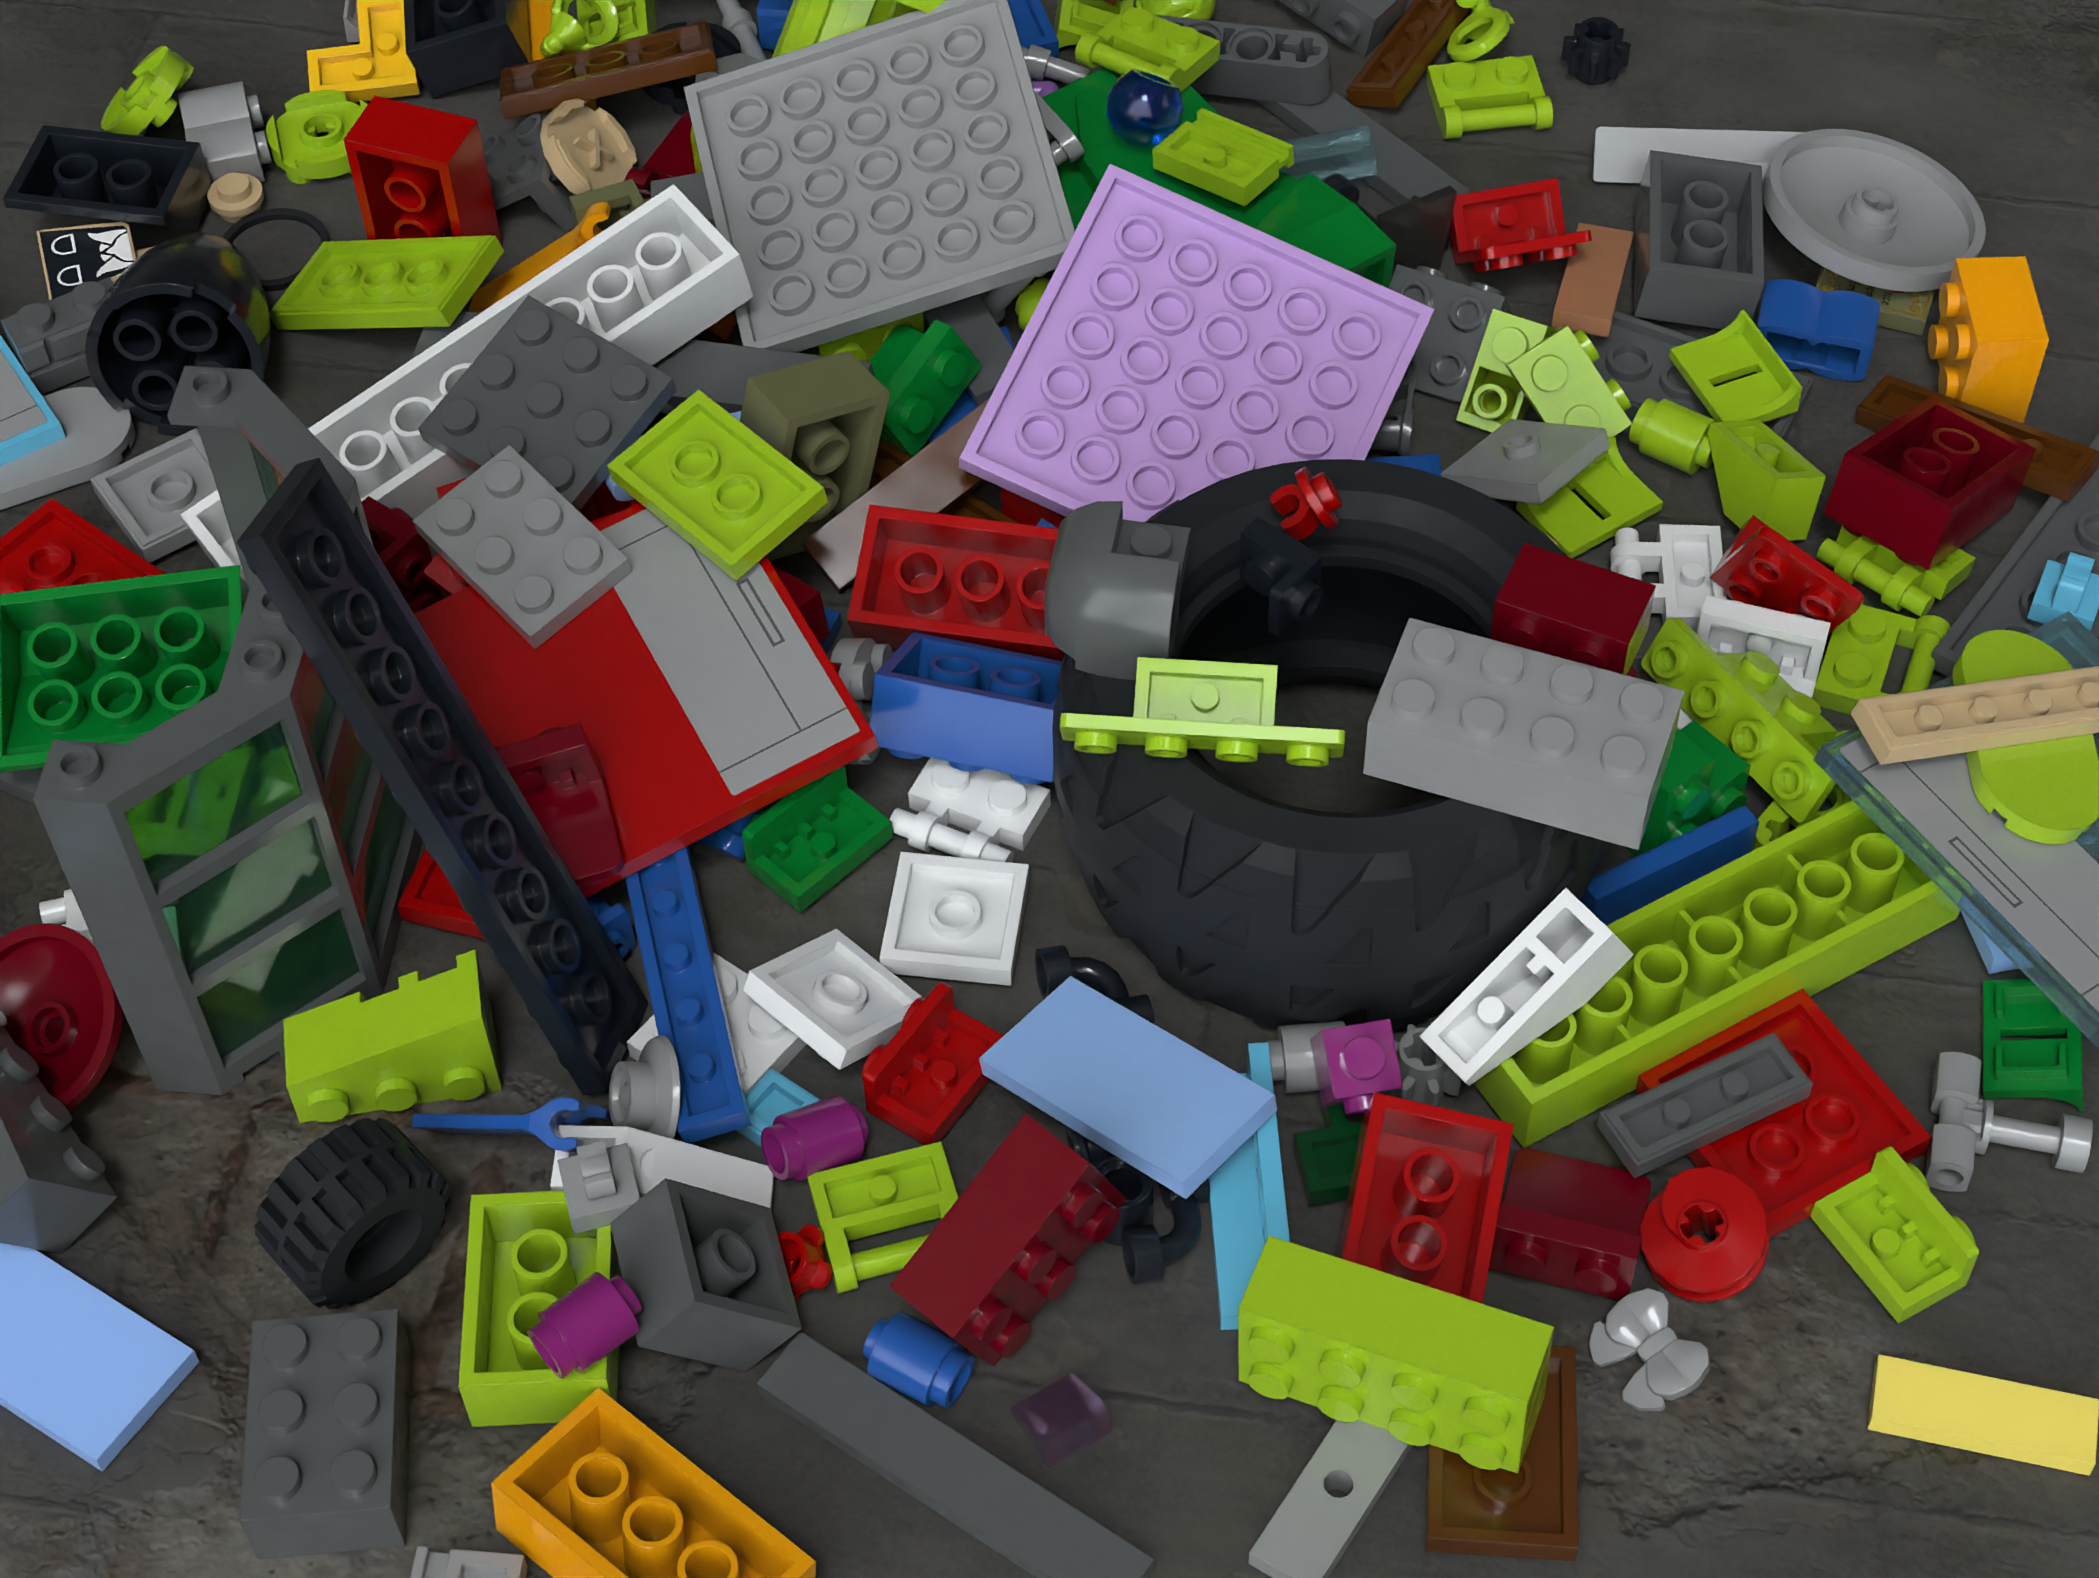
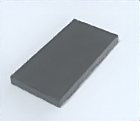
M1618 311L1614 313L1609 337L1586 334L1599 354L1600 358L1593 362V365L1604 382H1607L1613 378L1630 401L1632 407L1625 411L1630 420H1634L1639 408L1648 398L1658 402L1666 398L1713 419L1669 358L1670 348L1699 339ZM1791 371L1802 386L1798 411L1763 422L1784 441L1809 398L1814 382L1813 378ZM1753 372V373H1750V374H1747V375H1744V376H1741V377H1737V378H1734V379H1731V380H1728V381H1725V382H1722V383H1719V384H1716V385H1713V386L1716 387V386H1719V385H1722V384H1725V383H1728V382H1731V381H1734V380H1737V379H1740V378H1744V377H1747V376L1756 374V372Z

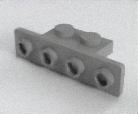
M1601 126L1596 128L1594 132L1592 179L1596 183L1640 184L1650 150L1761 165L1763 184L1764 176L1778 148L1787 140L1805 132Z

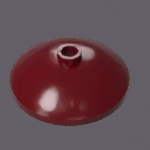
M33 924L18 928L0 938V1010L7 1019L5 1029L15 1044L25 1050L35 1060L39 1067L37 1077L47 1092L58 1099L70 1111L93 1091L107 1071L120 1037L123 1010L93 939L80 931L57 924Z

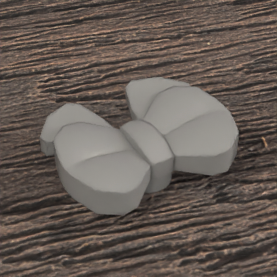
M1650 1288L1630 1293L1616 1303L1607 1314L1606 1325L1600 1321L1594 1323L1589 1347L1594 1364L1600 1367L1623 1361L1638 1353L1640 1359L1645 1364L1633 1375L1623 1389V1402L1639 1411H1663L1666 1407L1663 1399L1672 1401L1685 1396L1702 1383L1710 1371V1354L1708 1348L1701 1342L1677 1339L1675 1332L1669 1328L1670 1306L1664 1293Z

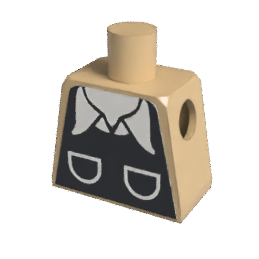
M123 221L36 231L49 300L72 292L76 286L84 282H98L109 277L114 283L130 264L146 251L153 248L137 250L130 226Z

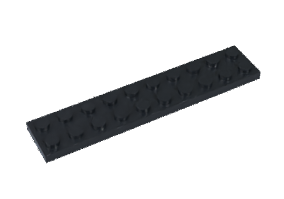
M315 458L298 463L293 467L236 543L243 552L249 568L258 576L280 611L286 627L295 635L317 670L323 686L332 694L354 729L360 745L367 750L391 788L394 799L402 806L423 839L429 855L438 863L455 890L463 909L471 916L492 949L495 960L503 967L522 997L527 1011L537 1021L554 1048L561 1065L567 1069L582 1095L604 1092L608 1088L614 1067L621 1061L628 1047L627 1041L634 1035L649 1003L321 459Z

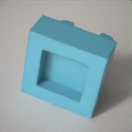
M2070 552L2066 565L2047 560L2027 619L2089 637L2099 608V575L2091 573L2095 559Z

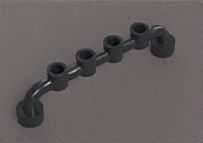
M1065 945L1036 950V976L1043 999L1050 995L1068 977L1072 976L1082 983L1093 985L1104 996L1154 1024L1153 1009L1148 995L1130 996L1120 974L1107 963L1091 957H1070ZM1209 1178L1187 1199L1159 1183L1162 1201L1167 1209H1171L1174 1219L1173 1229L1168 1234L1159 1237L1153 1224L1122 1230L1123 1260L1127 1275L1133 1285L1162 1280L1164 1277V1265L1182 1259L1195 1247L1202 1230L1198 1203L1208 1202L1210 1199Z

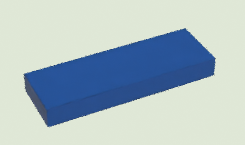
M1746 806L1739 807L1595 876L1580 902L1601 922L1608 925L1751 852L1759 821Z

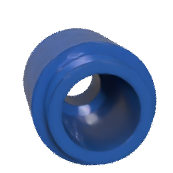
M903 1311L896 1313L890 1320L886 1318L879 1319L871 1329L863 1347V1356L869 1359L867 1366L868 1375L927 1407L937 1403L946 1409L951 1408L965 1390L975 1364V1358L963 1351V1345L952 1339L949 1335Z

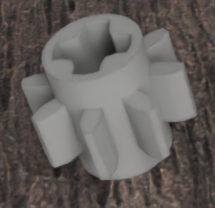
M1410 1024L1407 1027V1033L1403 1035L1400 1043L1394 1040L1403 1088L1396 1092L1398 1097L1437 1106L1444 1092L1449 1095L1458 1096L1462 1079L1419 1037L1427 1028H1416L1413 1024Z

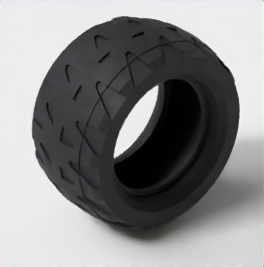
M1320 459L1281 463L1243 472L1211 484L1190 494L1181 501L1179 499L1146 521L1147 523L1190 528V549L1179 597V634L1174 659L1278 665L1277 686L1300 682L1336 681L1381 688L1409 618L1490 639L1495 600L1523 544L1527 543L1567 556L1536 526L1526 522L1509 508L1479 491L1451 479L1419 469L1385 462L1353 459ZM1306 467L1313 476L1322 471L1328 476L1336 488L1343 506L1335 510L1339 521L1338 525L1328 529L1319 521L1317 528L1311 535L1299 540L1300 543L1322 555L1321 587L1324 589V596L1318 610L1307 622L1300 623L1298 621L1282 638H1278L1268 632L1269 596L1256 592L1246 580L1240 577L1241 532L1257 517L1287 534L1280 522L1295 514L1298 508L1282 516L1271 504L1269 498L1282 486L1289 484L1299 485L1295 472ZM1066 653L1064 654L1057 681L1059 691L1053 709L1052 732L1055 791L1063 814L1062 824L1072 854L1078 862L1084 881L1100 913L1118 938H1130L1135 946L1155 965L1158 976L1197 1001L1205 999L1238 1015L1252 1018L1254 1023L1278 1028V1026L1343 1020L1345 1026L1390 1019L1393 1031L1407 1028L1410 1024L1416 1026L1426 1018L1442 1014L1565 888L1581 901L1609 845L1607 841L1445 796H1438L1403 808L1378 812L1340 813L1299 808L1253 793L1228 780L1208 763L1197 749L1187 748V756L1182 758H1161L1145 754L1144 745L1117 744L1116 752L1110 754L1077 751L1074 749L1075 741L1062 739L1060 731L1061 713L1133 717L1136 681L1103 677L1075 669V660Z

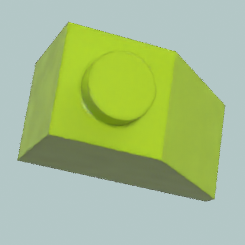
M1761 420L1711 422L1708 438L1724 515L1740 529L1754 515L1789 541L1806 540L1826 475Z

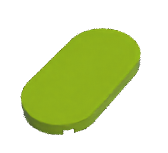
M1990 630L1976 635L1967 643L1954 664L1952 678L1953 685L1956 686L2071 670L2074 668L2053 647L2033 636L2011 630ZM2093 734L1966 752L1971 784L1978 801L1989 814L1995 808L2001 816L2007 819L2004 827L2022 838L2042 844H2067L2078 839L2082 832L2088 831L2099 818V759Z

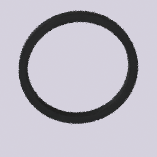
M289 208L268 209L250 214L233 224L222 237L233 243L242 232L254 225L272 220H293L313 228L320 236L321 244L325 241H330L327 229L320 220L304 211ZM301 271L284 278L260 280L264 291L288 289Z

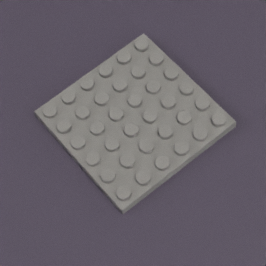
M947 0L929 13L916 10L684 87L716 229L740 254L754 296L735 309L743 346L799 352L1055 270L1075 232L1008 0Z

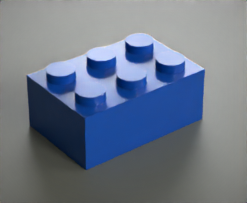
M913 632L874 674L870 728L876 736L878 746L887 748L896 757L917 759L926 756L949 761L953 768L962 771H980L983 769L1008 773L1013 780L1025 784H1040L1045 781L1053 782V709L1059 691L1057 681L1062 661Z

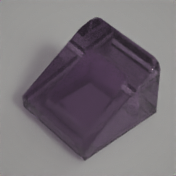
M1073 1373L1068 1374L1011 1407V1414L1048 1468L1110 1433L1109 1409Z

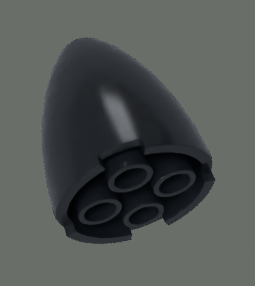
M193 233L177 236L142 254L121 273L105 294L92 319L86 337L85 355L88 370L95 386L104 399L115 410L121 406L123 409H129L130 413L137 418L158 426L157 433L180 436L195 428L198 430L197 426L170 425L167 416L184 366H190L195 352L197 354L192 366L251 369L264 382L270 353V318L264 289L256 270L243 252L230 241L213 234Z

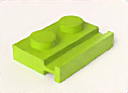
M1201 108L1197 112L1196 121L1193 123L1186 121L1152 149L1153 168L1245 207L1279 177V169L1283 166L1290 168L1294 164V145Z

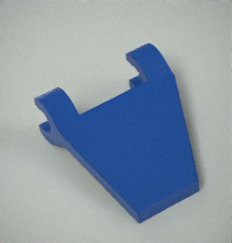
M559 1097L551 1100L538 1110L524 1115L413 1114L412 1128L440 1133L538 1137L552 1149L563 1152H576V1147L582 1146L584 1140L570 1137L563 1138L558 1132L559 1125L587 1126L589 1122L596 1119L611 1120L609 1109L596 1105L586 1106L584 1102L570 1097ZM566 1112H573L567 1117L562 1116Z

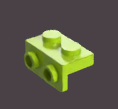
M1568 325L1560 326L1552 331L1550 336L1505 365L1542 422L1605 428L1608 438L1617 435L1632 425L1625 414V411L1632 407L1630 401L1613 378L1604 382L1593 365V362L1600 358L1599 354L1581 329L1573 333Z
M1891 1146L1876 1154L1871 1172L1816 1201L1810 1216L1898 1324L1966 1286L1979 1255V1249L1968 1226L1960 1218L1951 1216L1930 1192L1928 1182L1922 1172L1913 1164L1905 1163Z

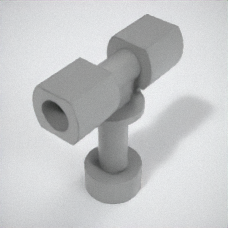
M1941 1052L1939 1054L1933 1072L1930 1111L1939 1115V1123L1933 1125L1930 1134L1932 1138L1927 1149L1925 1178L1930 1187L1947 1192L1966 1191L1973 1174L1975 1153L1984 1155L1989 1142L2051 1153L2053 1168L2077 1173L2084 1172L2092 1143V1119L2061 1114L2057 1126L1993 1115L1994 1102L1992 1100L1979 1099L1981 1060L1973 1055L1962 1052Z

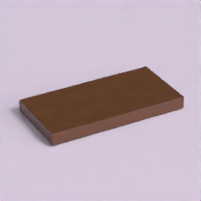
M698 22L503 68L500 79V104L504 118L509 119L556 108L563 101L581 99L586 101L718 70L709 22Z

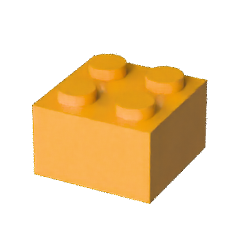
M2026 256L1955 258L1949 282L1942 283L1940 287V318L1938 324L1931 325L1928 333L1929 356L1931 359H1938L1940 367L1938 392L1950 398L2024 423L2049 342Z

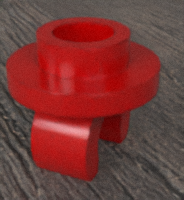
M1303 467L1295 472L1299 485L1289 484L1282 486L1269 498L1271 504L1282 516L1298 508L1295 514L1280 522L1285 532L1297 541L1311 535L1317 528L1319 521L1328 529L1339 524L1335 510L1342 507L1343 502L1333 483L1323 471L1313 476L1306 467Z

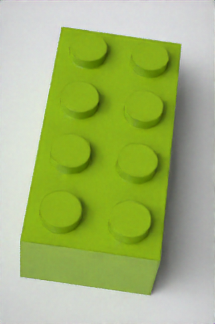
M1268 1236L1238 1308L1239 1381L1249 1384L1253 1390L1268 1398L1285 1399L1289 1397L1318 1407L1325 1415L1334 1420L1346 1423L1360 1420L1388 1430L1392 1436L1406 1444L1413 1446L1430 1444L1459 1454L1466 1462L1475 1467L1486 1470L1502 1468L1518 1474L1544 1400L1554 1326L1273 1236Z

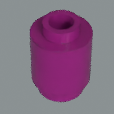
M834 1095L777 1116L773 1121V1125L762 1130L761 1148L765 1161L776 1178L779 1180L793 1178L796 1181H803L814 1173L859 1160L863 1155L864 1143L868 1140V1126L862 1111L855 1104H849L842 1096Z
M595 1272L538 1314L540 1322L530 1328L527 1333L546 1365L556 1376L563 1379L574 1370L582 1374L639 1332V1326L634 1316L642 1311V1307L632 1289L620 1276L616 1275L608 1280L601 1273Z

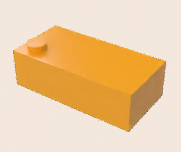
M600 1388L591 1393L491 1482L496 1530L553 1578H816V1561Z

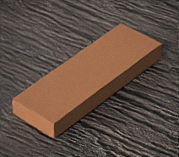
M1579 222L1576 232L1591 230L1592 241L1576 244L1578 255L1570 256L1555 304L1551 327L1558 328L1568 325L1572 332L1581 329L1585 334L1609 337L1632 247L1634 232Z

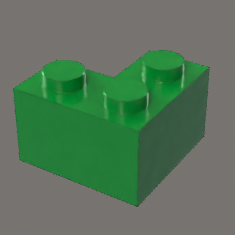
M1695 720L1681 730L1676 729L1674 744L1639 850L1623 847L1633 856L1637 857L1739 807H1744L1747 800L1744 792L1751 765Z

